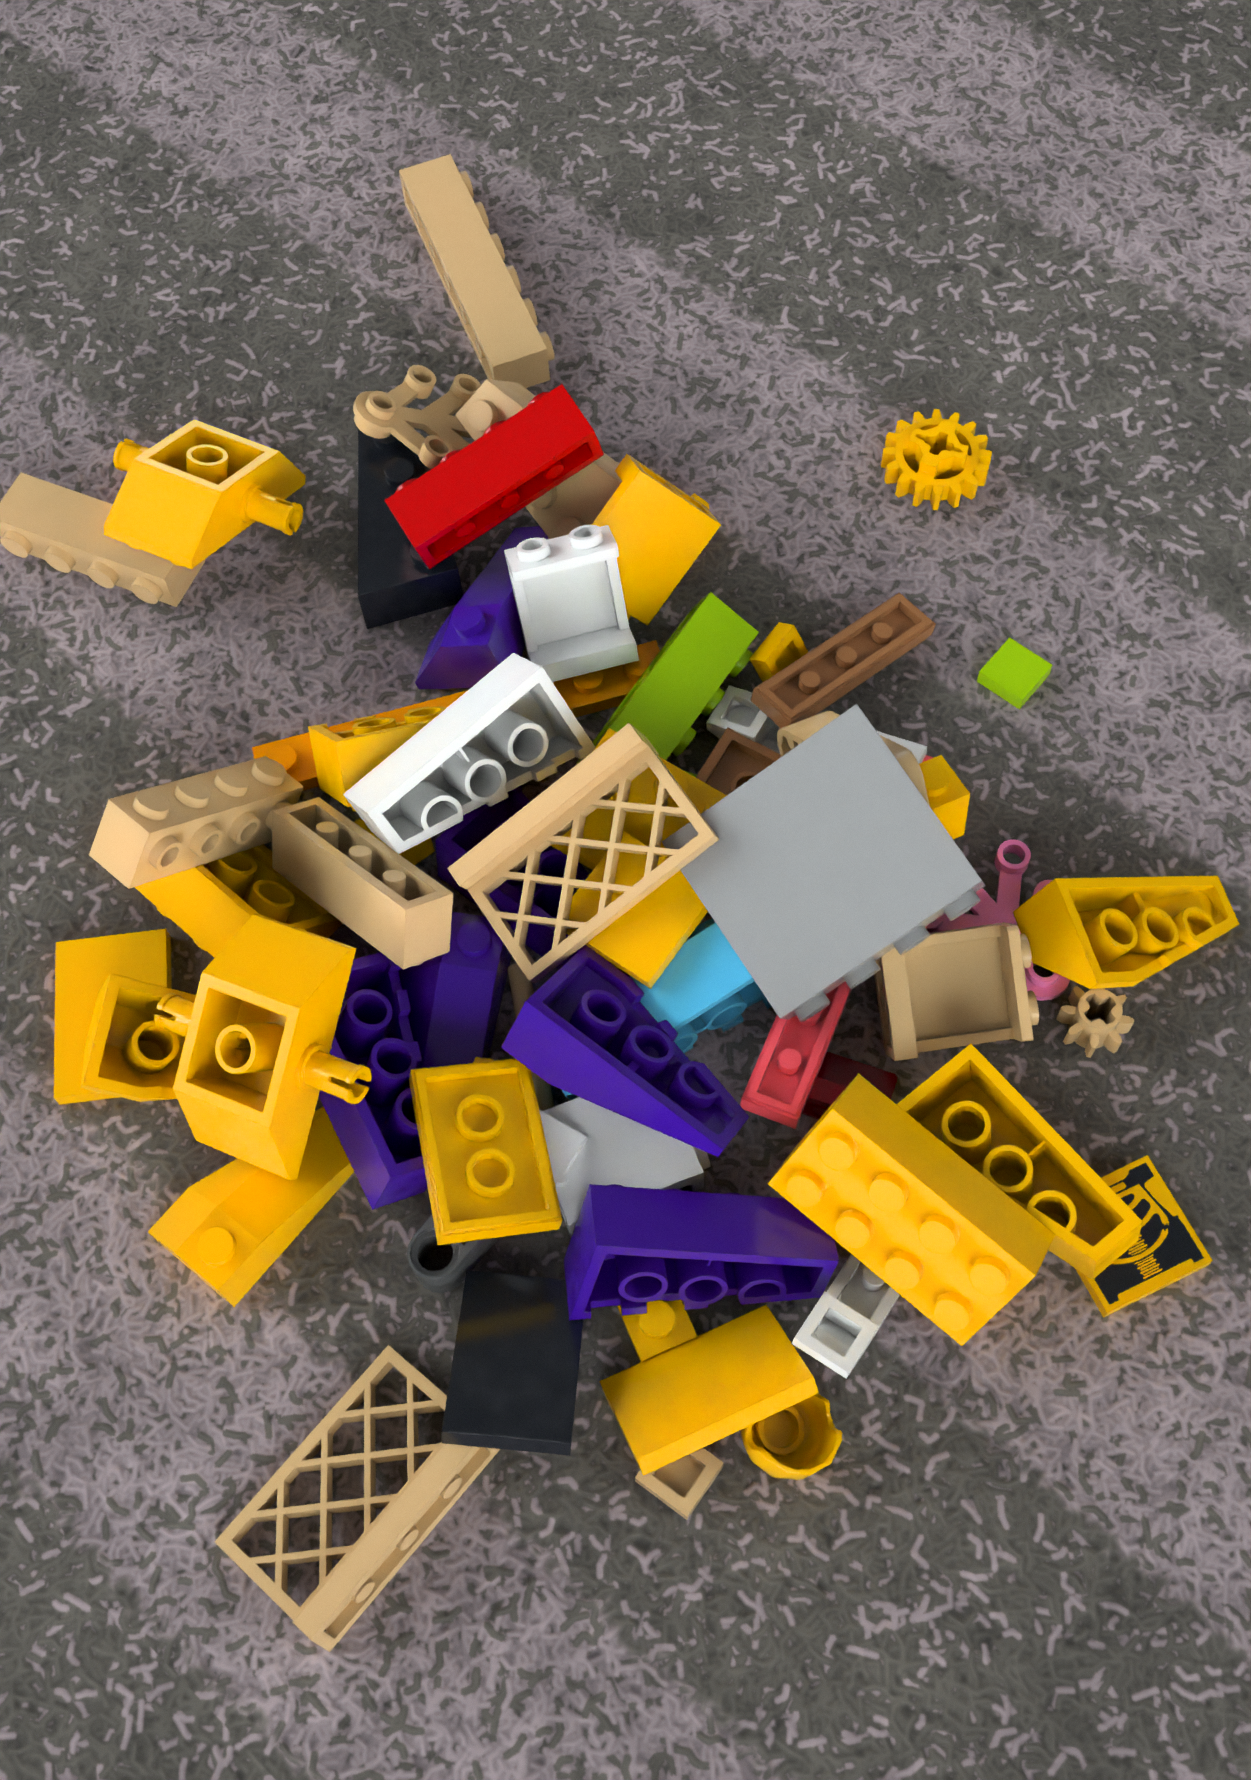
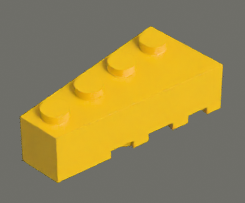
M971 1043L897 1103L906 1113L1052 1231L1055 1237L1048 1250L1093 1280L1138 1242L1143 1221Z

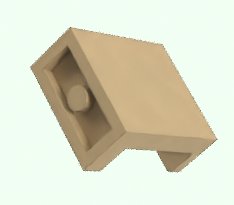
M1002 922L932 932L928 938L908 952L900 955L896 948H893L875 961L880 968L874 976L885 1054L894 1061L918 1058V1053L968 1046L970 1043L975 1045L1010 1039L1020 1042L1033 1041L1032 1026L1039 1023V1008L1034 992L1027 991L1024 968L1031 967V948L1028 937L1025 933L1020 934L1018 925Z

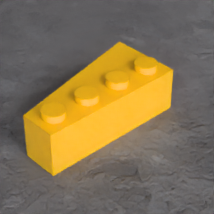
M446 707L410 709L404 714L405 721L396 722L395 718H376L375 715L356 718L352 726L353 730L336 733L328 730L327 723L308 726L319 789L346 807H352L343 794L444 711Z

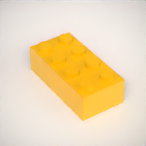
M859 1073L796 1145L768 1183L782 1197L961 1346L1037 1275L1055 1237L1052 1231Z

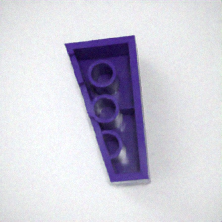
M590 1184L564 1257L569 1320L591 1319V1308L621 1305L622 1316L646 1314V1303L657 1300H682L684 1310L708 1308V1304L715 1303L724 1296L738 1295L742 1305L820 1298L839 1262L835 1240L785 1198L749 1196L738 1193L692 1192L680 1189L635 1188L617 1184Z

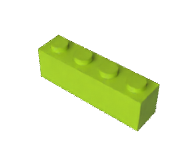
M712 592L708 593L687 613L592 741L594 746L598 745L609 728L618 732L630 723L647 737L659 753V757L667 760L671 753L679 756L697 733L691 726L700 713L706 717L724 697L725 691L720 688L723 681L729 674L733 678L736 677L750 661L753 652L748 647L759 632Z

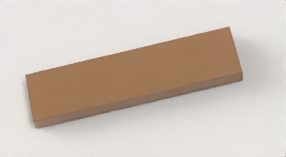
M897 593L755 687L750 701L780 728L814 716L932 635L936 623L901 593Z

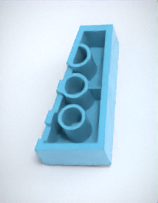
M713 918L695 928L690 935V939L684 943L651 989L630 976L643 991L644 996L640 1002L657 1022L667 1020L678 1032L674 1042L683 1053L693 1049V1044L698 1039L697 1034L705 1029L715 1030L721 1028L725 1032L742 1023L744 1019L741 1014L747 1007L762 1000L767 1009L772 1007ZM562 1090L565 1097L569 1100L578 1098V1096Z

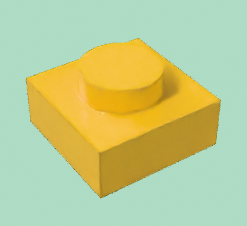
M778 622L750 657V661L761 681L764 682L807 654L808 650L795 625Z
M681 1300L647 1302L646 1314L622 1316L621 1305L617 1306L640 1362L698 1337Z

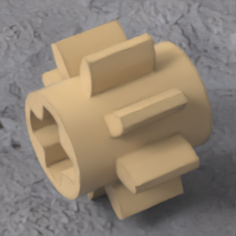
M1075 986L1068 998L1071 1006H1061L1056 1018L1061 1023L1069 1024V1031L1063 1040L1064 1044L1077 1043L1085 1048L1086 1057L1091 1058L1095 1049L1105 1046L1112 1053L1117 1052L1122 1043L1119 1034L1128 1033L1134 1024L1133 1018L1122 1015V1006L1127 997L1125 994L1116 996L1114 993L1105 990V988L1092 989L1085 993L1081 988Z

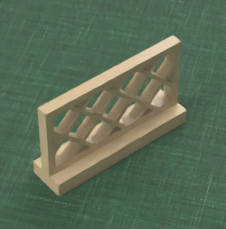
M630 723L625 725L447 868L457 884L468 890L530 982L537 983L719 840L707 821L658 757L659 753L647 737ZM650 767L659 779L656 805L628 802L631 781ZM617 793L616 801L608 800ZM669 794L679 808L667 806ZM597 808L614 810L609 842L582 839L586 817ZM626 811L654 814L649 846L621 843ZM665 816L687 818L698 832L697 836L679 850L660 847ZM570 829H572L570 837L563 836ZM552 844L569 846L564 878L537 875L541 853ZM581 847L608 850L602 883L576 879ZM620 852L647 855L644 877L633 886L614 884ZM659 856L669 857L660 865H658ZM526 865L525 873H519L518 871ZM506 880L523 881L518 914L500 912L489 896L491 892ZM536 883L562 886L557 919L531 916ZM574 888L601 891L598 912L586 923L569 920ZM613 893L622 894L611 902ZM507 921L517 922L515 932ZM529 923L555 927L552 949L538 961L534 962L525 948ZM567 928L576 929L566 938Z
M389 1345L215 1540V1543L293 1620V1623L311 1641L329 1652L500 1450L443 1444L442 1441L437 1444L419 1446L418 1414L445 1412L447 1395ZM394 1367L407 1379V1403L376 1407L375 1387ZM418 1389L430 1400L418 1402ZM364 1401V1409H357ZM407 1416V1447L376 1451V1420ZM364 1421V1453L333 1456V1435L343 1423ZM321 1450V1458L313 1459L314 1456ZM428 1457L419 1467V1458ZM407 1460L408 1481L397 1494L376 1496V1463ZM364 1465V1498L333 1501V1469ZM321 1470L320 1503L289 1507L290 1484L300 1472ZM277 1500V1508L269 1509ZM376 1508H384L376 1517ZM364 1510V1533L353 1545L332 1548V1514ZM320 1515V1549L288 1553L289 1519ZM276 1521V1554L250 1557L238 1545L257 1522ZM341 1559L332 1569V1560ZM319 1561V1585L300 1606L287 1593L288 1565ZM275 1567V1580L262 1568Z

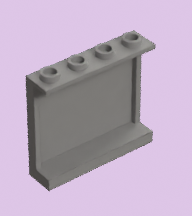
M858 704L852 706L701 813L719 840L681 869V872L778 1017L789 1020L796 1015L800 1022L806 1021L827 1007L831 1002L826 994L843 982H846L849 988L852 989L877 973L880 968L875 961L893 948H896L898 953L902 955L930 936L925 927L943 914H946L950 921L970 910L981 901L975 892L985 886L982 879ZM689 822L663 840L662 843L665 848L679 850L697 836L698 832Z

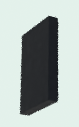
M466 1271L442 1425L443 1444L570 1456L584 1319L569 1320L566 1282L564 1279Z

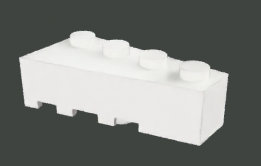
M512 653L343 795L371 832L400 854L462 822L463 815L482 805L487 804L491 807L509 797L507 792L534 779L539 782L558 772L557 766L575 757L579 759L587 757L596 747L543 667Z

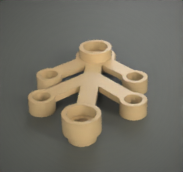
M413 365L408 369L403 383L388 393L383 391H365L360 393L353 405L354 422L360 431L373 438L383 439L392 434L417 454L425 466L432 469L439 465L441 459L448 453L463 449L470 444L462 437L472 438L458 418L452 415L463 407L481 384L470 375L458 374L455 376L449 392L423 410L408 408L405 406L414 399L428 398L436 383V376L430 369L421 365ZM414 428L422 429L430 436L424 438Z

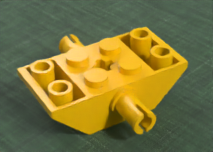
M195 419L151 448L126 438L124 442L120 441L115 449L113 456L114 466L120 471H126L127 474L105 521L104 535L124 542L134 549L144 550L167 559L177 566L193 569L256 521L290 536L293 535V532L296 533L303 519L302 505L285 499L305 485L306 475L278 450Z
M253 914L203 970L195 1002L184 999L175 993L166 994L160 1000L156 1009L173 1016L170 1019L163 1015L155 1014V1025L159 1029L186 1037L173 1090L196 1141L286 1179L294 1180L298 1178L320 1090L342 1098L347 1103L354 1105L360 1103L369 1090L368 1086L355 1082L357 1078L366 1082L371 1081L372 1075L369 1067L357 1065L330 1054L357 948L260 914Z

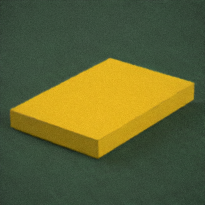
M167 929L56 942L54 1099L59 1105L119 1098L118 1096L81 1088L84 1048L97 995L111 973L172 989L171 936Z
M515 1058L411 1069L409 1083L437 1245L560 1229L563 1220L531 1070Z
M767 1304L705 1332L695 1339L599 1381L643 1476L819 1393L814 1376Z

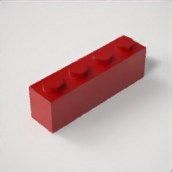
M563 384L550 392H542L535 396L528 403L527 407L506 421L502 420L492 424L487 428L483 436L463 449L448 453L441 459L439 465L419 478L405 481L397 488L393 495L384 501L427 567L431 569L602 457L604 452L595 431Z

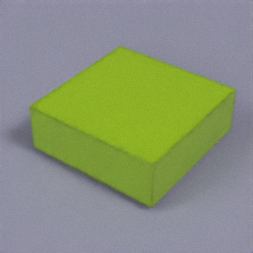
M1009 637L979 671L977 682L1020 710L1050 675L1053 665Z

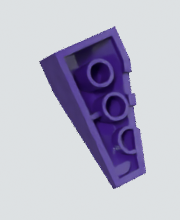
M452 912L450 952L424 961L417 966H411L404 970L400 968L398 971L402 990H407L411 1008L408 1018L413 1041H418L422 1063L420 1068L473 1063L475 1057L489 1058L508 975L507 968L510 966L512 955L485 916Z
M585 945L525 1001L501 1048L548 1084L719 1157L749 1118L748 1114L704 1063L690 1061L677 1046L674 1040L678 1036V1032L667 1020L657 1022L640 1002L644 993L637 984Z

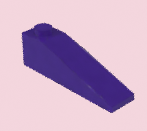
M540 526L515 528L456 604L429 643L415 681L418 689L471 688L512 653L522 657L525 642L504 550L517 547L520 542L529 538L540 537L549 539Z

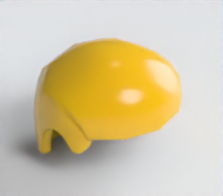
M818 1393L740 1430L745 1450L751 1461L771 1477L782 1479H804L830 1465L842 1442V1431L836 1429L831 1417L830 1402Z

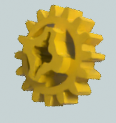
M934 409L932 417L929 419H925L919 411L914 412L912 424L900 419L897 421L896 432H888L886 435L885 448H883L881 468L886 469L884 481L886 484L897 483L895 495L898 498L908 493L912 494V506L918 507L923 499L930 500L933 510L939 509L942 500H947L953 508L959 506L961 494L972 500L976 496L977 487L984 486L986 483L992 457V451L986 450L987 435L974 436L977 424L974 421L964 426L959 424L960 413L954 412L949 419H943L939 409Z

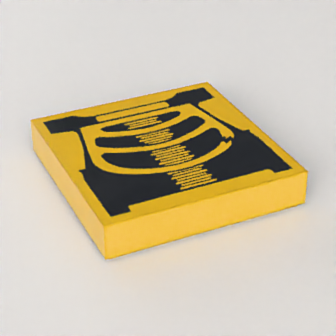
M1148 1155L1101 1177L1143 1221L1138 1242L1093 1280L1076 1269L1103 1318L1208 1266L1213 1261Z

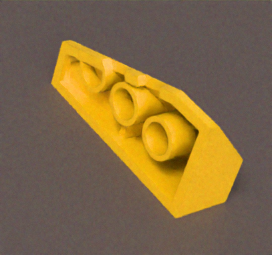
M1218 876L1055 878L1013 911L1021 934L1025 933L1028 937L1032 963L1089 989L1133 987L1239 925Z
M111 973L97 995L84 1048L81 1088L139 1102L177 1099L173 1086L186 1037L159 1029L155 1025L154 1015L160 1014L170 1019L173 1016L156 1009L158 1003L166 994L175 993L192 1002H195L196 995Z
M324 1106L314 1112L297 1179H286L236 1158L188 1187L148 1231L153 1238L233 1307L236 1306L354 1173Z

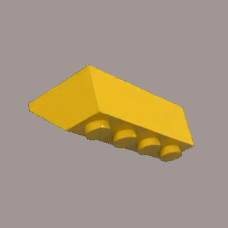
M264 844L135 887L156 906L163 916L171 919L193 939L199 948L207 951L214 958L253 914H260L326 938L343 924L272 869V851Z

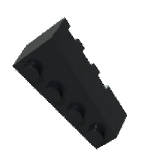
M358 429V599L367 629L456 605L463 597V591L454 555H450L429 569L384 501L393 495L397 488L405 481L419 478L425 474L426 471L423 463L417 454L392 434L387 438L378 439L370 437Z

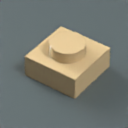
M701 1448L644 1476L640 1470L635 1477V1482L687 1520L723 1468L724 1463L706 1449Z

